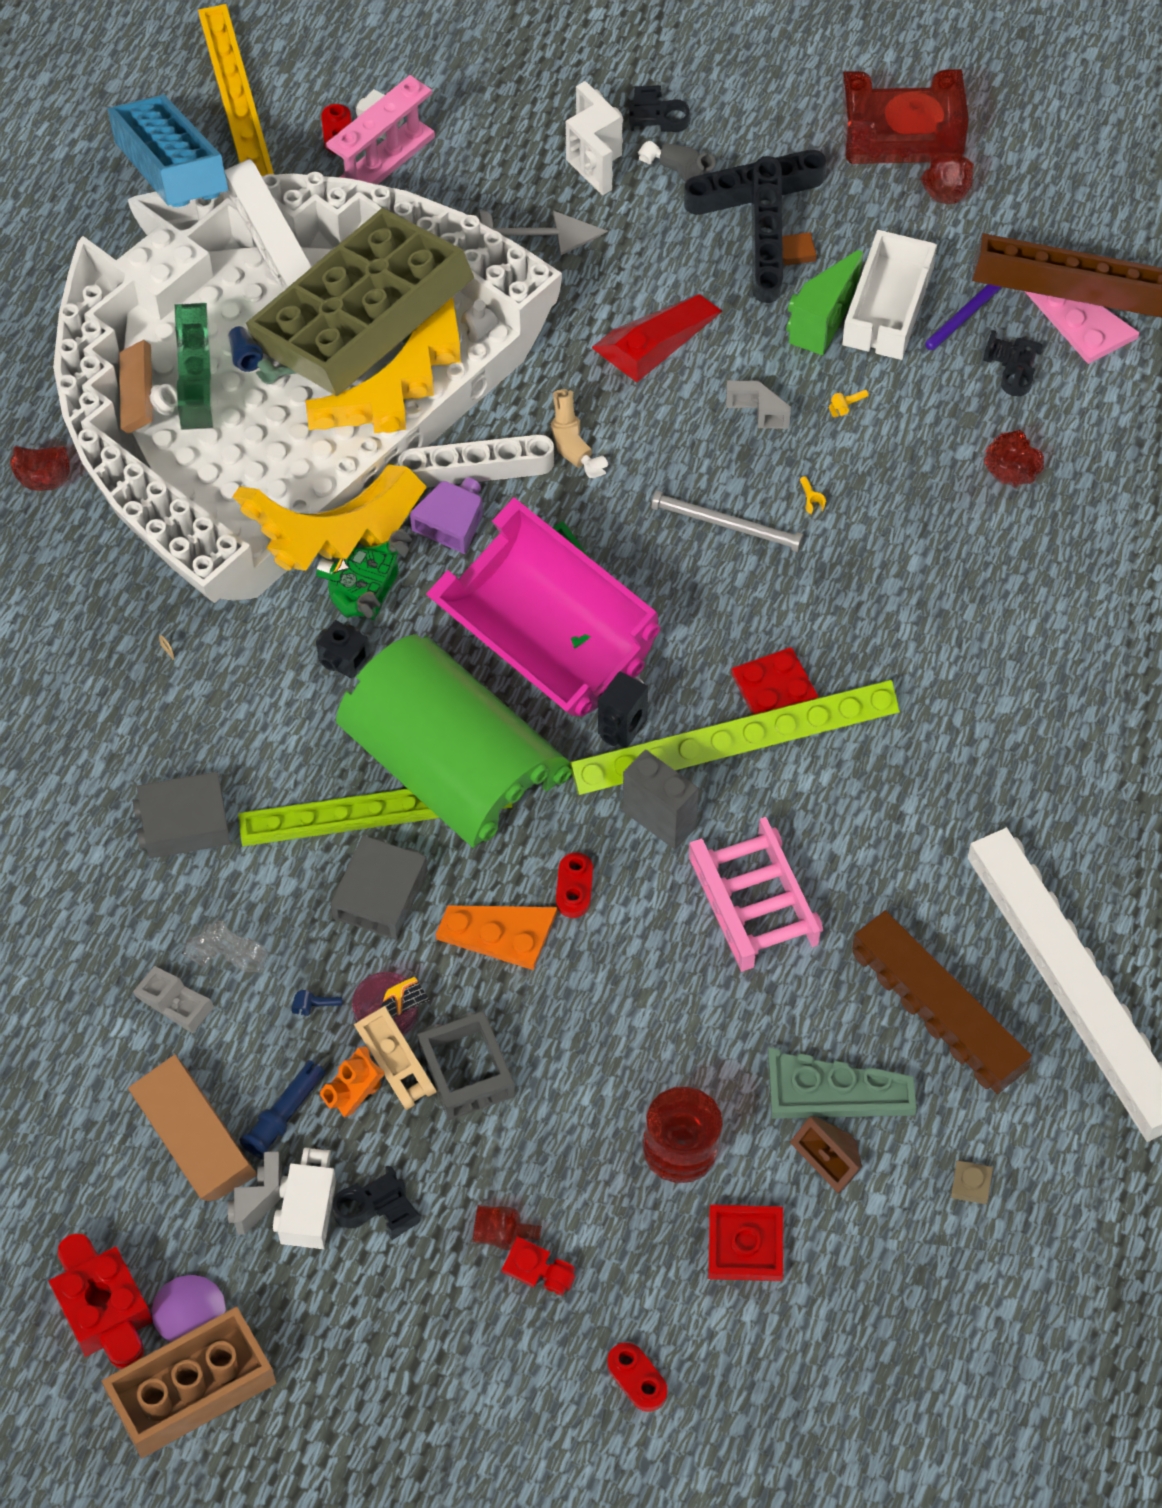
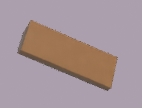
M175 1054L128 1087V1090L200 1199L205 1201L220 1199L232 1192L234 1188L240 1187L257 1176L256 1170L186 1066Z

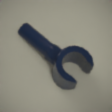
M300 990L295 994L292 1013L299 1014L300 1009H302L301 1015L309 1016L312 1006H342V997L314 996L309 991Z

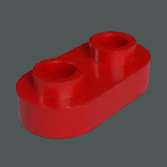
M342 104L328 105L321 113L324 146L333 154L336 153L327 148L326 143L351 123L350 110Z
M578 852L567 854L559 863L556 907L562 915L569 918H577L584 915L590 907L593 863L585 854ZM573 865H579L582 868L579 870H573L570 867ZM570 895H576L579 898L577 900L572 901L569 900L567 897H569Z
M620 1343L614 1346L608 1354L607 1367L620 1388L634 1406L642 1411L652 1412L661 1408L666 1402L668 1389L660 1373L635 1344ZM623 1356H629L633 1359V1362L629 1365H623L619 1360ZM646 1385H651L656 1391L653 1394H645L642 1388Z

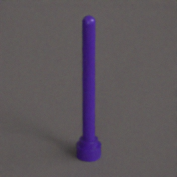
M987 284L926 340V348L928 350H935L1002 287Z

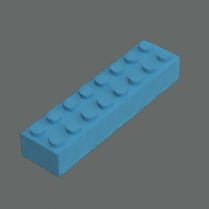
M165 94L107 108L115 143L168 206L182 207L188 205L190 200L201 197L205 200L219 197L221 192L228 191L221 154Z

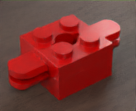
M76 1233L68 1235L58 1245V1257L65 1272L48 1280L51 1289L84 1356L87 1357L104 1348L110 1362L116 1368L123 1369L143 1358L144 1347L137 1330L153 1323L149 1309L117 1246L98 1255L88 1237Z

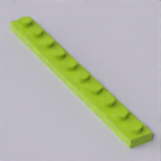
M887 680L571 761L570 767L577 793L581 795L623 784V771L645 749L672 769L678 770L899 713L900 711L892 680Z

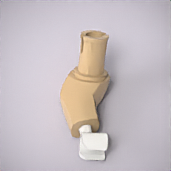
M567 389L555 391L553 393L555 418L551 422V428L558 453L578 468L584 464L585 472L589 478L605 475L606 472L602 468L608 466L606 458L599 456L591 459L592 450L580 437V420L574 413L573 391H568Z

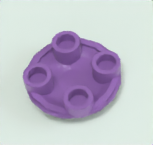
M196 1275L176 1277L166 1283L155 1296L151 1309L153 1325L160 1336L172 1342L225 1313L224 1296L218 1286L205 1277Z

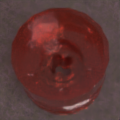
M673 1087L660 1093L650 1103L646 1115L642 1147L644 1159L651 1171L664 1180L674 1183H688L704 1177L712 1169L718 1154L719 1140L723 1128L722 1113L715 1100L705 1092L695 1088ZM678 1140H684V1144H678Z

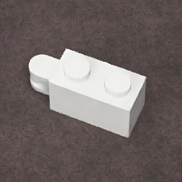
M305 1147L301 1165L290 1163L288 1176H282L280 1198H284L282 1210L275 1211L273 1231L278 1232L280 1244L324 1249L336 1186L334 1168H329L330 1150ZM310 1163L321 1164V1167L309 1165Z

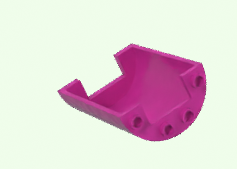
M513 497L492 520L500 534L459 579L447 570L426 595L568 714L583 717L598 708V699L619 671L632 678L641 673L645 666L643 660L661 629L658 625V614ZM584 634L590 636L586 642L574 649L571 641L572 637L577 636L579 638Z

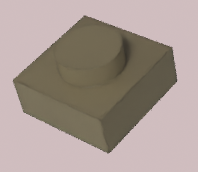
M957 1160L951 1198L987 1204L993 1167Z

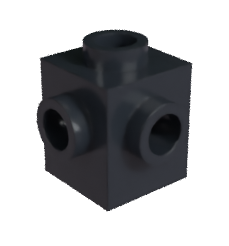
M334 620L328 629H323L316 640L320 663L330 671L336 670L351 679L370 656L368 637L361 634L356 627L350 624L344 625L337 620Z

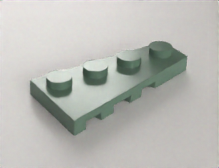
M768 1047L771 1119L809 1118L810 1116L817 1118L913 1116L916 1114L914 1076L869 1067L863 1070L848 1067V1063L834 1061V1063L814 1060L813 1056L798 1053V1056L781 1053L780 1049Z

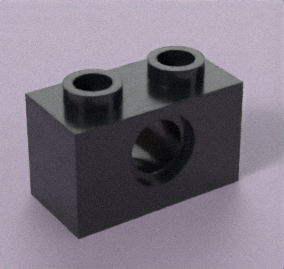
M621 671L617 673L598 699V734L604 742L611 746L618 744L624 748L630 745L647 721L648 685Z

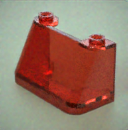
M947 69L937 72L932 77L930 88L872 89L871 77L865 72L843 71L845 156L849 163L957 162L963 157L969 116L962 69Z

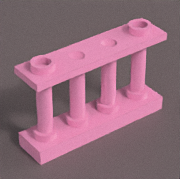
M409 75L326 143L327 148L344 159L345 173L339 178H350L378 185L434 139L435 131L419 121L418 105L432 95V89ZM407 115V122L398 128L397 122ZM386 132V139L377 146L376 140ZM365 149L366 155L356 163L355 157Z
M766 817L761 818L759 821V836L717 851H713V849L707 850L703 839L689 843L690 862L741 972L754 968L755 955L758 954V950L806 934L811 946L814 947L819 944L820 932H823L819 915L816 912H811L781 849L782 840L776 827L771 828ZM766 849L772 865L728 880L725 877L720 878L717 871L719 864ZM779 877L786 893L743 908L739 906L734 907L730 899L733 892ZM791 905L793 906L799 922L753 937L752 934L747 936L743 927L745 921Z

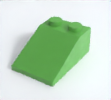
M857 250L804 283L799 294H793L788 306L791 316L786 331L790 332V344L824 355L851 306L861 277L862 251Z

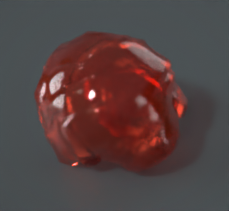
M937 152L931 157L930 167L924 171L920 180L925 191L928 192L935 202L956 204L967 195L974 182V163L962 153L954 155L950 152Z
M1019 429L1001 433L995 437L985 451L984 463L997 481L1003 485H1011L1013 488H1017L1023 484H1032L1036 480V476L1044 469V456L1041 450L1030 446V440Z
M16 445L12 449L10 465L15 478L25 488L34 491L54 490L65 482L70 473L67 449L62 445L47 449H28Z

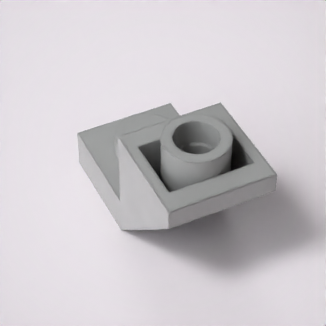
M264 1152V1165L258 1166L257 1187L234 1188V1201H228L229 1223H235L237 1235L246 1234L282 1199L280 1198L282 1164L279 1152Z

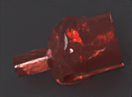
M477 1205L472 1242L510 1250L517 1236L540 1240L542 1226L521 1223L520 1213L512 1207Z

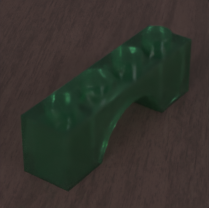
M207 303L175 304V332L178 357L177 400L181 430L213 428L210 331Z

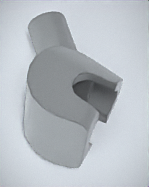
M482 300L474 301L473 307L465 311L461 318V323L469 328L467 335L469 340L477 342L499 322L496 315L490 309L485 308V302Z

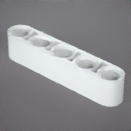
M248 159L224 170L228 186L227 193L283 292L307 272L311 265L252 160Z
M530 435L412 448L400 454L398 466L408 467L426 487H436L443 481L461 484L467 477L481 482L543 475L550 472L554 467V444L545 435Z

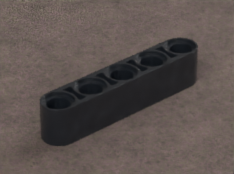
M806 150L776 157L781 165L782 196L816 188L824 182L826 157L822 152ZM755 162L689 178L684 186V208L691 214L702 215L751 203V181ZM767 173L761 174L763 177H772L770 174Z
M762 156L755 162L751 181L752 292L755 299L759 302L772 303L778 299L783 281L782 177L779 161L771 156ZM767 173L770 174L772 177H763L761 174ZM767 200L770 201L772 204L765 205L761 203V201ZM761 228H770L773 232H764ZM769 255L773 257V260H765L761 256ZM762 283H770L774 287L766 288L762 286Z

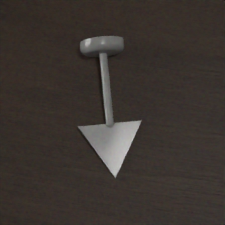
M479 210L477 213L480 223L501 233L503 236L557 235L560 255L589 243L608 232L554 210L555 228H493L492 216L488 211Z

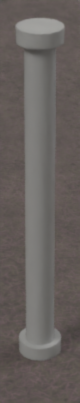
M658 490L653 497L652 509H666L792 547L791 551L798 552L803 541L804 534L797 532L796 535L670 498L664 496V492Z

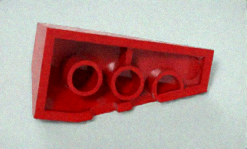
M698 294L613 329L592 346V349L637 383L722 313V310Z

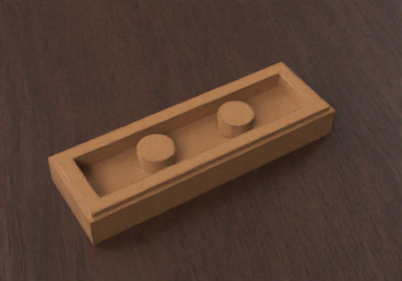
M144 339L119 352L121 429L127 434L153 421V406L149 398L152 388L151 344Z

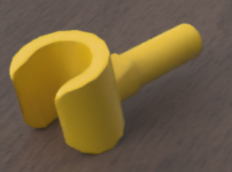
M863 390L845 397L842 393L834 394L831 398L832 403L829 405L832 416H839L836 409H838L840 416L848 414V405L868 397V392Z
M806 476L800 478L807 497L806 511L812 514V502H818L821 505L822 511H824L826 503L824 495L813 491Z

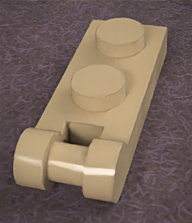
M385 1006L354 1024L377 1064L384 1071L385 1077L406 1111L415 1106L414 1102L424 1095L430 1097L437 1092ZM413 1073L418 1083L406 1090L401 1080Z

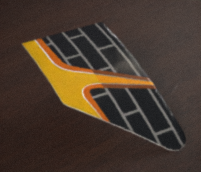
M413 977L389 988L381 1007L385 1006L391 1017L394 1018L419 1004L429 1001V998L417 979Z

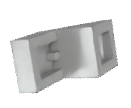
M727 381L726 408H757L758 428L789 429L791 406L761 382Z

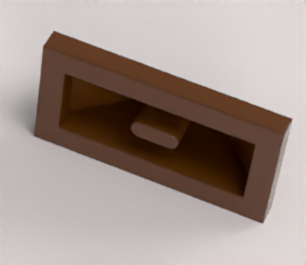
M810 1116L790 1141L794 1148L838 1194L847 1187L862 1168L856 1140L849 1133L815 1116Z

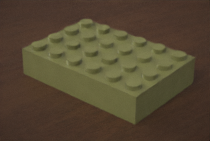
M382 207L247 321L246 325L254 341L259 345L264 354L338 396L434 312L439 310L456 293L461 291L463 287L474 279V275L463 249Z

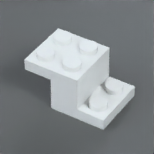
M584 81L576 86V115L566 120V160L598 192L604 195L612 190V161L622 156L623 117L616 107H612L603 98L599 90H594Z

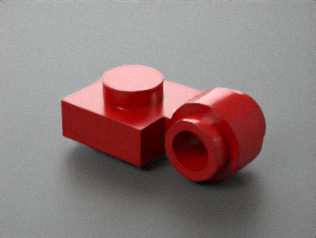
M518 1236L501 1269V1273L533 1288L538 1278L541 1277L545 1281L543 1287L551 1292L555 1291L560 1296H563L566 1290L570 1291L576 1278L573 1274L576 1269L574 1266L560 1259H555L554 1264H545L550 1252Z

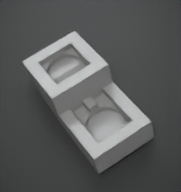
M156 966L151 969L133 991L134 995L141 1001L191 1033L198 1028L214 1008L209 998L185 987L180 978Z

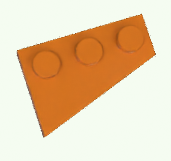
M448 905L435 936L437 940L534 970L558 910L557 907Z

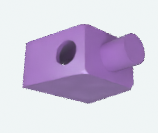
M469 477L465 478L459 487L447 481L440 482L410 513L412 531L465 554L483 516L482 498L477 495L481 490L480 484Z

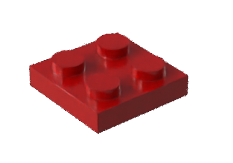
M792 647L731 668V675L752 715L819 698Z
M709 1205L708 1279L783 1281V1207Z

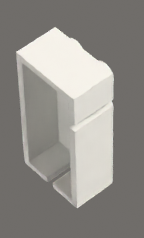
M877 230L845 320L842 345L868 352L872 347L876 348V354L900 360L903 359L934 269L937 244Z

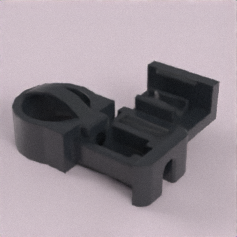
M661 85L634 86V102L629 105L631 131H635V126L660 125L661 132H680L689 126L691 118L689 106L686 102L678 99L657 101V97H662ZM675 110L686 114L679 121H670V119L665 118L668 113Z
M992 330L984 352L983 361L990 363L992 360L1002 362V366L1006 367L1002 373V389L1011 396H1024L1032 388L1035 368H1032L1036 354L1041 355L1043 346L1039 342L1024 338H1017L1015 345H1013V342L997 339L996 331ZM994 346L995 350L993 356H990L991 350ZM1025 347H1030L1031 350L1028 351L1025 349ZM1014 375L1013 382L1011 385L1006 379L1009 376ZM1021 376L1027 380V384L1024 386H1018Z
M391 1166L385 1167V1175L361 1188L356 1183L349 1188L339 1191L333 1199V1215L340 1226L345 1228L360 1227L367 1220L376 1216V1208L377 1215L379 1217L383 1215L385 1220L387 1219L386 1227L389 1229V1237L392 1240L420 1223L419 1213L406 1198L405 1183L402 1179L397 1180L396 1171ZM355 1200L361 1203L358 1206L359 1214L347 1216L338 1211L340 1205L344 1202Z

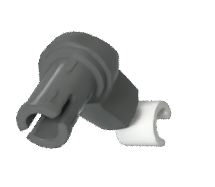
M647 141L638 151V154H640L639 160L651 164L655 157L660 158V165L677 171L685 182L691 177L710 173L716 164L712 154L709 153L707 156L706 152L699 154L695 149L688 146L664 143L662 150H660L655 143Z

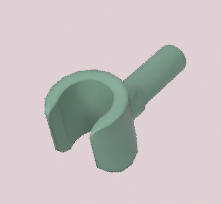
M263 359L257 364L261 371H257L256 374L265 384H272L279 376L297 374L288 367H274L269 359Z

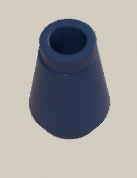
M238 326L231 329L228 337L233 364L244 372L256 370L259 368L258 362L263 358L262 349L244 327Z

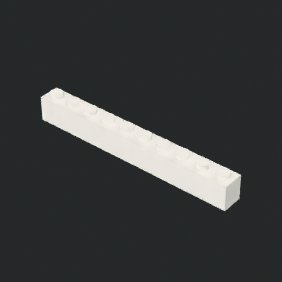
M1006 827L972 842L968 854L969 862L1143 1137L1149 1142L1161 1136L1162 1062H1157L1152 1054L1148 1038L1144 1033H1139L1132 1023L1133 1019L1128 1007L1125 1004L1119 1003L1114 995V988L1110 979L1106 975H1101L1096 967L1093 953L1088 947H1083L1078 939L1075 925L1070 919H1065L1060 911L1057 897L1053 892H1048L1042 883L1039 869L1036 865H1031L1027 860L1021 841L1017 837L1013 838Z

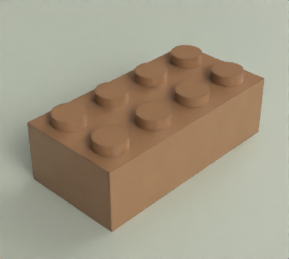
M237 1306L101 1380L111 1404L141 1459L276 1384L273 1369Z

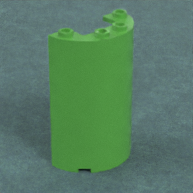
M417 634L403 637L378 653L356 676L360 682L356 684L353 693L346 691L337 711L336 723L472 848L482 841H489L498 831L499 810L508 803L517 802L525 790L533 784L538 785L543 782L542 788L545 791H549L556 784L562 785L572 774L570 762L426 635L423 638Z

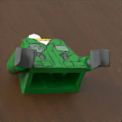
M403 529L396 530L391 534L388 541L379 545L354 548L347 559L340 558L338 563L324 558L320 560L316 576L329 580L330 599L344 617L365 616L368 619L375 620L399 573L396 554L406 555L409 551L405 543L411 542L412 538Z

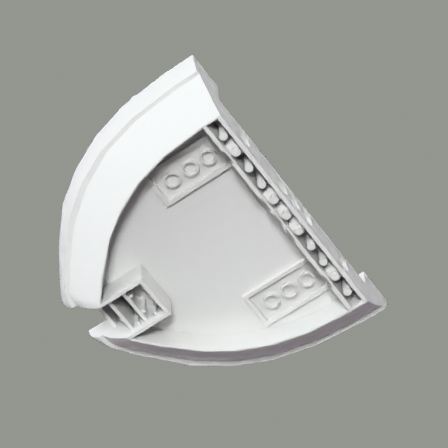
M311 172L308 175L290 173L262 176L311 267L383 207L463 249L474 275V279L453 296L460 340L461 363L431 366L434 396L420 399H403L406 430L392 433H374L373 423L360 426L333 427L326 430H309L305 400L333 395L332 393L298 373L279 376L272 384H265L256 374L257 371H261L260 368L251 372H244L233 364L228 337L230 330L241 326L252 337L246 322L281 294L282 290L227 191L221 192L220 196L214 199L205 200L201 197L190 200L188 205L182 207L168 206L157 192L137 195L128 199V203L135 219L147 236L115 260L84 236L77 243L59 311L53 365L62 416L84 468L117 516L174 571L214 603L219 599L246 600L257 598L288 570L277 565L274 561L275 556L266 548L272 539L261 531L262 526L256 520L247 517L241 512V505L232 497L238 487L259 489L280 506L300 514L332 510L356 498L379 477L388 464L398 466V458L402 452L412 448L428 447L524 362L544 325L551 307L557 302L562 273L524 247L480 223L476 216L466 215L408 191L350 178L327 177L318 172ZM482 300L485 302V308L490 309L496 315L499 322L477 342L469 340L467 335L469 328L461 323V318L465 311L473 307L474 301ZM412 332L346 390L370 379L385 368L403 349ZM144 339L151 344L152 387L154 385L170 384L178 392L179 404L168 415H163L153 409L152 422L127 434L121 429L119 352ZM263 353L262 360L269 359L274 367H286Z

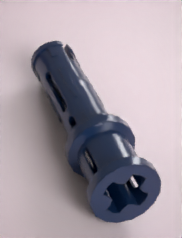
M308 1060L270 1110L265 1109L259 1113V1121L248 1134H243L239 1139L240 1144L245 1150L262 1160L264 1159V1152H268L269 1147L278 1136H283L286 1133L288 1120L325 1076L326 1073L320 1065L316 1064L313 1069L314 1062Z

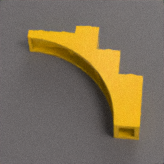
M453 297L412 331L410 338L399 354L370 379L343 391L338 396L333 394L322 398L305 400L309 430H326L333 427L360 426L373 423L374 433H392L406 430L403 399H420L434 396L431 366L461 363L460 340Z
M388 464L379 477L356 498L344 505L320 513L300 514L280 506L259 489L239 486L232 497L241 505V512L247 517L256 520L262 526L261 531L272 539L266 548L275 556V563L288 571L291 569L306 571L318 553L327 559H332V557L347 559L358 542L368 547L388 541L391 534L401 527L426 489V485L408 467Z

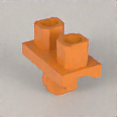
M366 1046L358 1047L350 1059L344 1060L339 1066V1072L332 1082L325 1084L321 1089L320 1096L329 1108L337 1107L344 1117H348L356 1111L368 1094H374L381 1086L380 1079L385 1073L372 1061Z

